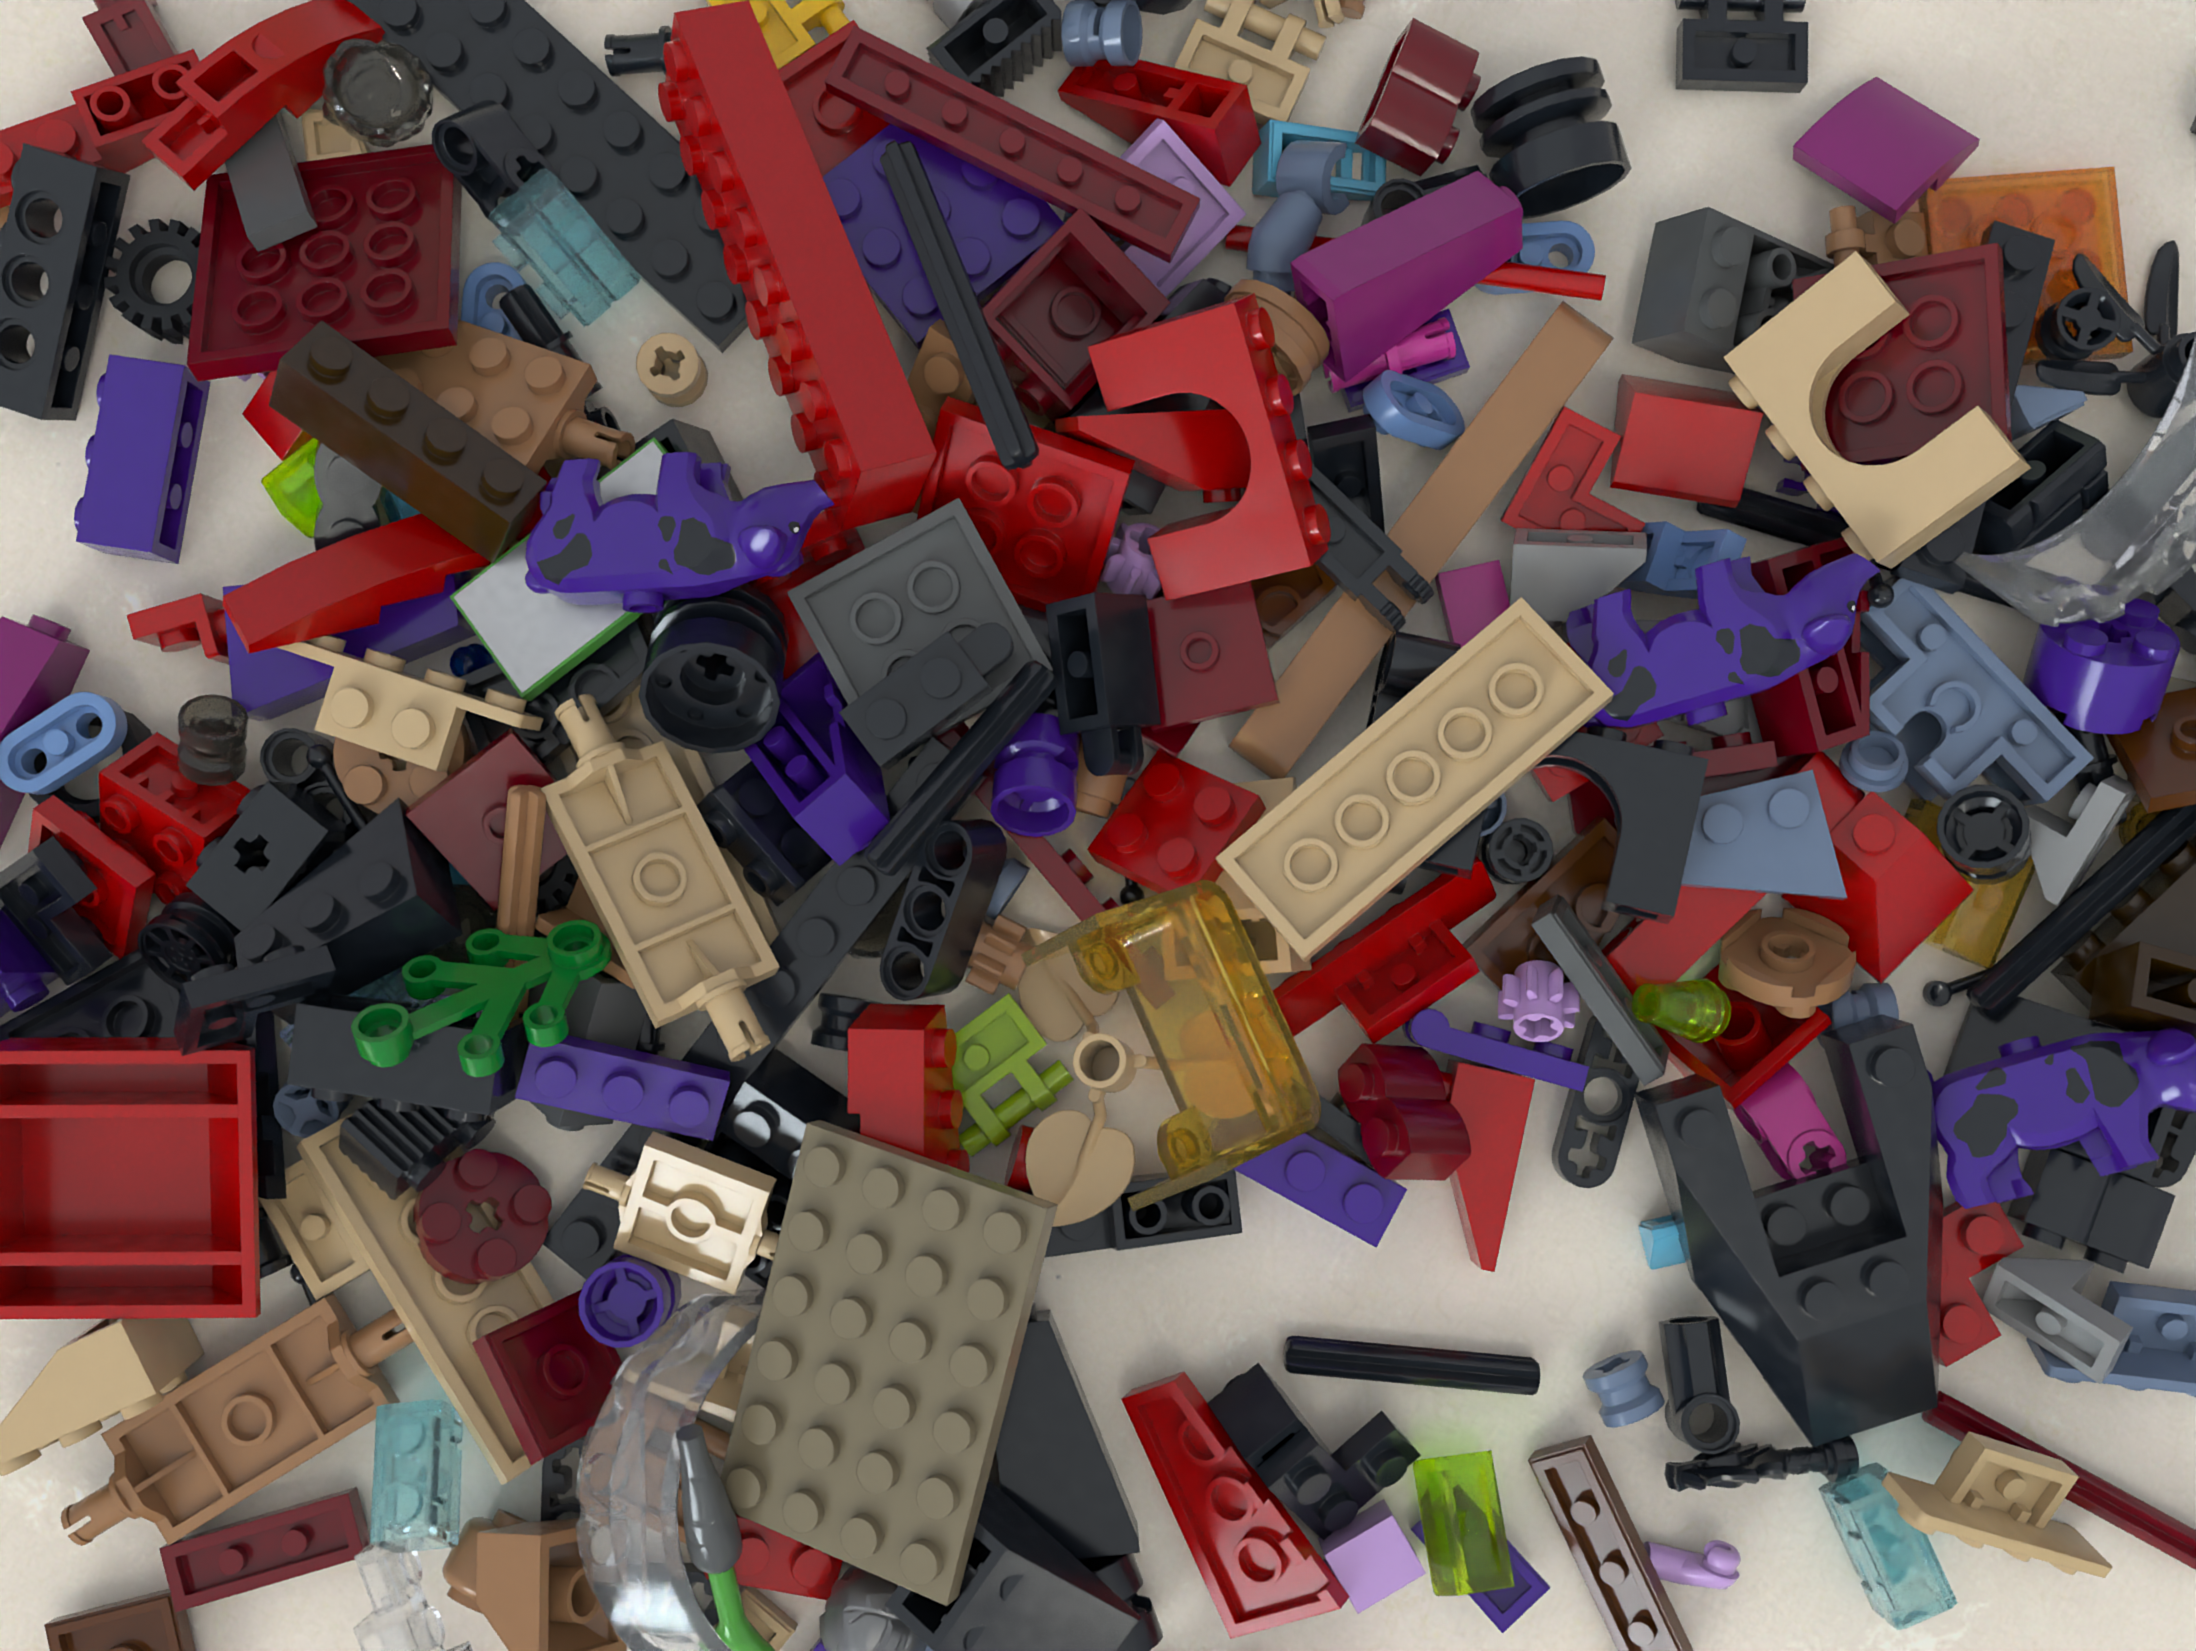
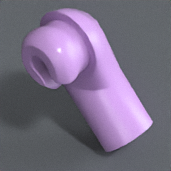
M1648 1541L1643 1544L1661 1580L1682 1585L1726 1589L1733 1585L1740 1576L1736 1570L1741 1561L1740 1553L1733 1545L1724 1541H1710L1704 1547V1554Z

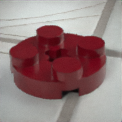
M485 1149L470 1150L460 1157L447 1161L446 1167L439 1177L418 1193L413 1207V1222L416 1220V1232L420 1239V1242L417 1244L427 1263L438 1273L450 1280L462 1284H481L482 1282L504 1279L526 1266L543 1245L548 1231V1215L552 1208L551 1197L548 1191L540 1185L533 1172L520 1161L508 1155L489 1152ZM485 1202L494 1208L493 1217L498 1221L496 1229L486 1226L477 1233L469 1227L473 1216L466 1211L469 1203L480 1206Z

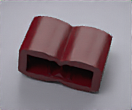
M1412 18L1397 38L1388 57L1376 92L1359 128L1355 144L1420 177L1434 162L1441 165L1444 164L1452 152L1460 133V129L1452 125L1457 109L1462 112L1465 111L1481 81V76L1474 73L1479 52Z
M1362 1043L1338 1069L1341 1096L1351 1115L1361 1123L1363 1147L1373 1168L1382 1178L1445 1181L1471 1156L1470 1139L1465 1123L1456 1108L1446 1100L1445 1086L1439 1067L1424 1048Z

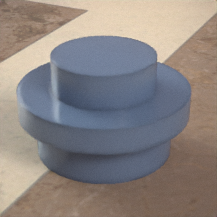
M1870 731V735L1846 744L1840 756L1839 767L1843 776L1854 786L1870 792H1886L1897 788L1903 783L1908 772L1909 762L1903 744L1896 737L1882 731Z

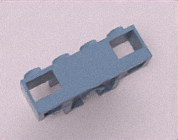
M1893 576L1884 581L1894 590L1893 602L1886 608L1880 609L1873 607L1869 603V612L1860 613V646L1866 652H1869L1871 658L1882 668L1870 680V731L1889 733L1903 744L1909 762L1908 772L1903 782L1924 804H1928L1938 794L1944 800H1948L1957 791L1966 788L1981 773L1992 785L2010 791L2024 806L2046 803L2094 759L1933 588Z

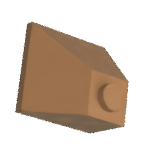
M628 1516L524 1522L477 1532L475 1561L476 1604L508 1651H627Z

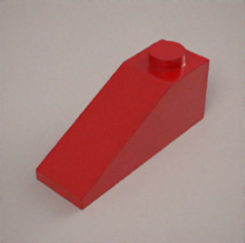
M1139 59L1134 66H1111L1107 60H1098L1093 66L1075 67L1057 90L1063 102L1130 144H1133L1157 118L1164 120L1221 185L1228 187L1232 185L1261 144L1248 88L1245 84Z
M1227 409L1093 415L1055 419L1057 434L1135 460L1133 470L1178 491L1202 490L1203 503L1240 501L1242 498L1241 488H1247L1251 472L1249 444L1241 426Z
M1448 1059L1446 1072L1440 1071L1445 1086L1446 1100L1456 1108L1462 1117L1471 1145V1156L1449 1177L1470 1259L1481 1269L1495 1272L1535 1079Z

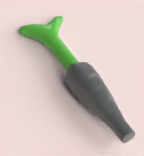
M688 1424L676 1432V1440L681 1458V1498L685 1539L691 1562L698 1570L708 1573L719 1619L718 1625L700 1640L698 1649L700 1651H724L728 1649L731 1651H775L772 1645L759 1634L745 1615L734 1564L740 1558L743 1549L740 1528L724 1484L708 1453L703 1429L700 1425Z

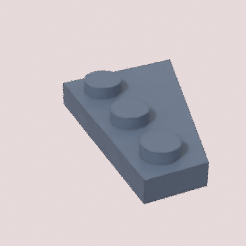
M1813 770L1700 796L1681 886L1747 890L1780 895H1806L1839 900L1846 899L1847 894Z

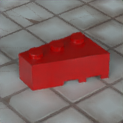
M870 1004L848 1028V1113L860 1114L861 1135L969 1173V1156L965 1149H960L958 1132L963 1117V1098L960 1090L954 1089L952 1067L957 1052V1041L954 1030L947 1028L945 1005Z

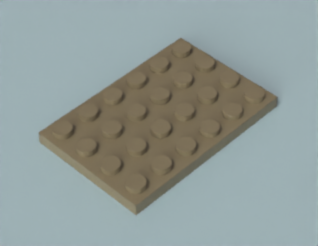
M822 1120L808 1122L720 1476L735 1514L945 1606L957 1599L1058 1204Z

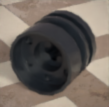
M1581 56L1562 58L1536 65L1506 78L1489 88L1474 101L1470 113L1474 127L1479 133H1483L1479 140L1481 150L1487 157L1501 158L1493 165L1489 173L1490 180L1498 187L1505 186L1517 196L1523 208L1522 219L1545 216L1586 202L1613 188L1625 179L1632 169L1619 127L1614 122L1600 121L1608 114L1612 103L1606 89H1601L1605 80L1597 59Z
M745 583L725 593L711 597L664 600V609L656 612L638 695L645 718L661 736L685 749L715 754L734 752L760 741L773 727L781 700L783 671L786 663L789 634L784 615L771 598Z

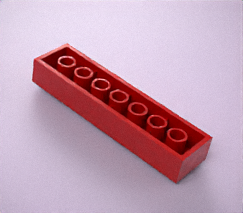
M749 0L674 12L670 42H665L663 46L666 78L665 82L658 85L660 107L667 122L675 121L681 136L679 145L684 168L689 176L697 175L703 190L701 203L705 220L711 230H719L724 242L723 258L726 272L733 285L740 284L747 300L745 312L750 332L755 340L763 339L770 357L768 359V372L772 387L779 397L786 396L793 414L791 416V430L795 444L801 453H809L816 471L814 473L815 482L835 504L824 510L832 511L840 531L912 513L937 451Z

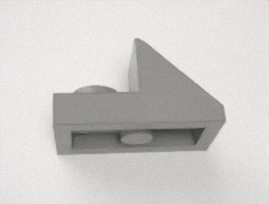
M2117 775L2101 781L2098 787L2088 783L2080 792L2068 813L2069 817L2077 820L2075 825L2037 805L2025 808L2030 821L2031 856L2046 900L2059 905L2078 888L2134 798L2136 791L2132 783Z
M2003 1257L1996 1265L1982 1299L1987 1311L2101 1384L2113 1370L2133 1327L2081 1295L2094 1267V1263L2087 1260Z

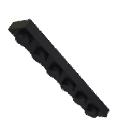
M1994 220L1983 232L1980 246L1998 243L2002 248L2011 409L2055 240ZM1986 501L1893 567L1890 574L1949 594H1954L1963 588Z

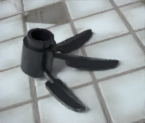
M2174 240L2166 242L2158 249L2146 286L2143 319L2109 283L2091 260L2083 253H2078L2073 260L2072 272L2079 289L2084 287L2098 288L2108 293L2117 303L2121 314L2120 329L2116 338L2121 342H2129L2135 338L2150 355L2136 364L2130 371H2119L2117 366L2110 362L2039 360L2035 364L2036 375L2039 380L2057 389L2084 391L2088 395L2102 396L2116 395L2120 391L2121 383H2126L2127 392L2133 404L2141 412L2154 418L2171 417L2196 400V332L2177 335L2179 250ZM2157 335V341L2152 336Z

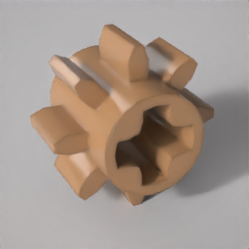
M1001 914L996 918L994 925L983 921L967 965L971 970L965 982L991 995L995 994L999 984L1015 990L1036 947L1022 941L1027 927Z

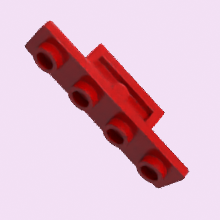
M1476 856L1471 880L1441 873L1438 878L1401 903L1392 906L1385 914L1359 932L1339 942L1331 951L1311 964L1312 970L1300 971L1288 977L1277 988L1269 992L1264 1000L1287 1037L1293 1038L1342 1004L1370 1041L1375 1044L1409 1021L1416 1013L1428 1008L1480 971L1473 956L1450 930L1496 898L1497 894L1484 864Z

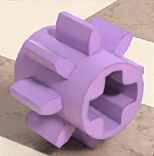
M1125 523L1120 524L1115 537L1112 539L1105 563L1106 566L1100 577L1101 581L1106 582L1113 593L1146 595V598L1149 600L1157 597L1162 586L1147 538L1159 531L1158 527L1148 523H1135L1130 526Z
M1533 960L1518 966L1514 975H1503L1502 990L1498 991V1018L1501 1020L1513 1019V1029L1519 1037L1532 1042H1547L1558 1038L1563 1033L1564 1027H1575V1013L1580 1011V994L1572 982L1564 983V972L1558 965L1548 961Z

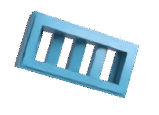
M1271 119L1258 131L1261 144L1253 154L1252 193L1254 195L1279 197L1276 191L1278 161L1282 155V150L1296 140L1341 142L1347 144L1345 158L1339 159L1336 163V177L1331 176L1330 179L1332 193H1344L1348 200L1372 201L1376 191L1382 184L1386 183V159L1355 144L1358 132ZM1353 153H1362L1361 180L1352 179Z

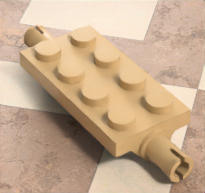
M583 694L578 697L582 705L579 708L576 707L573 698L561 704L554 713L569 737L579 760L576 763L577 769L568 777L541 788V791L545 793L547 798L546 812L655 1029L698 1009L699 1011L707 1010L729 1053L728 1057L731 1062L744 1059L746 1057L744 1052L749 1051L750 1055L760 1051L770 1043L768 1035H765L743 991L753 984L776 975L780 966L663 740L641 749L626 748L624 743L615 742L592 694Z

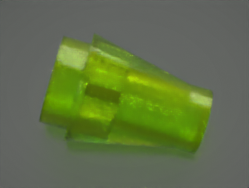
M1704 978L1664 984L1646 983L1638 987L1632 999V1010L1639 1021L1654 1024L1693 1043H1703L1719 1036L1728 1026L1731 1017V1005L1725 992L1718 988L1715 983Z

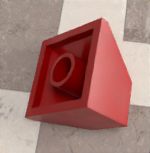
M1869 792L1830 832L1847 898L1839 900L1794 894H1782L1781 898L1792 908L1819 914L1842 927L1849 936V950L1852 953L1856 952V964L1881 985L1973 893L1974 889L1922 831L1875 792Z

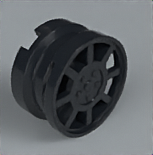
M184 892L172 899L164 907L161 915L154 917L140 931L138 947L149 968L164 982L181 991L182 983L191 981V977L203 969L220 964H231L235 969L237 967L234 937L241 931L194 892ZM158 957H162L170 967L167 968ZM177 971L181 974L186 975L187 980H184L183 978L179 977L175 974V972Z

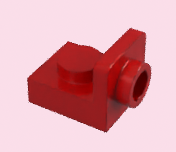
M200 593L127 615L134 640L158 646L162 652L187 650L202 643L205 656L208 659L229 665L225 610L223 601Z

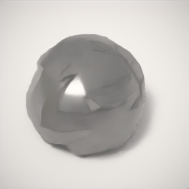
M854 1565L846 1570L840 1580H836L831 1589V1596L825 1605L826 1611L819 1617L820 1636L826 1651H925L927 1644L885 1606L898 1585Z

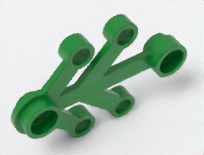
M571 920L553 928L547 938L508 935L493 928L476 931L465 942L470 964L445 962L432 955L415 957L409 960L402 968L405 988L411 998L428 1000L439 996L446 988L463 990L410 1014L401 1005L393 1003L376 1004L364 1009L354 1018L351 1024L358 1053L374 1066H395L409 1056L414 1040L483 1010L472 1032L465 1035L459 1041L457 1051L462 1069L467 1075L473 1077L489 1076L497 1072L504 1064L505 1056L501 1039L528 989L548 981L539 1003L531 1005L523 1014V1023L528 1041L537 1047H550L562 1042L567 1037L569 1027L565 1010L579 982L591 978L609 964L612 957L610 941L596 924L586 920ZM510 959L527 961L515 968L504 967Z

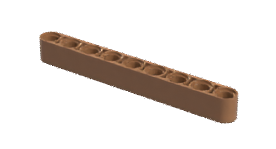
M1564 301L1561 302L1387 534L1403 550L1400 555L1424 577L1428 584L1432 582L1614 339V337ZM1387 570L1372 583L1388 600L1400 609L1404 618L1417 602L1405 594L1402 588L1393 581ZM1343 592L1276 681L1275 685L1280 703L1256 708L1228 747L1269 778H1285L1393 632L1385 628L1383 624L1373 617L1359 599L1354 601Z

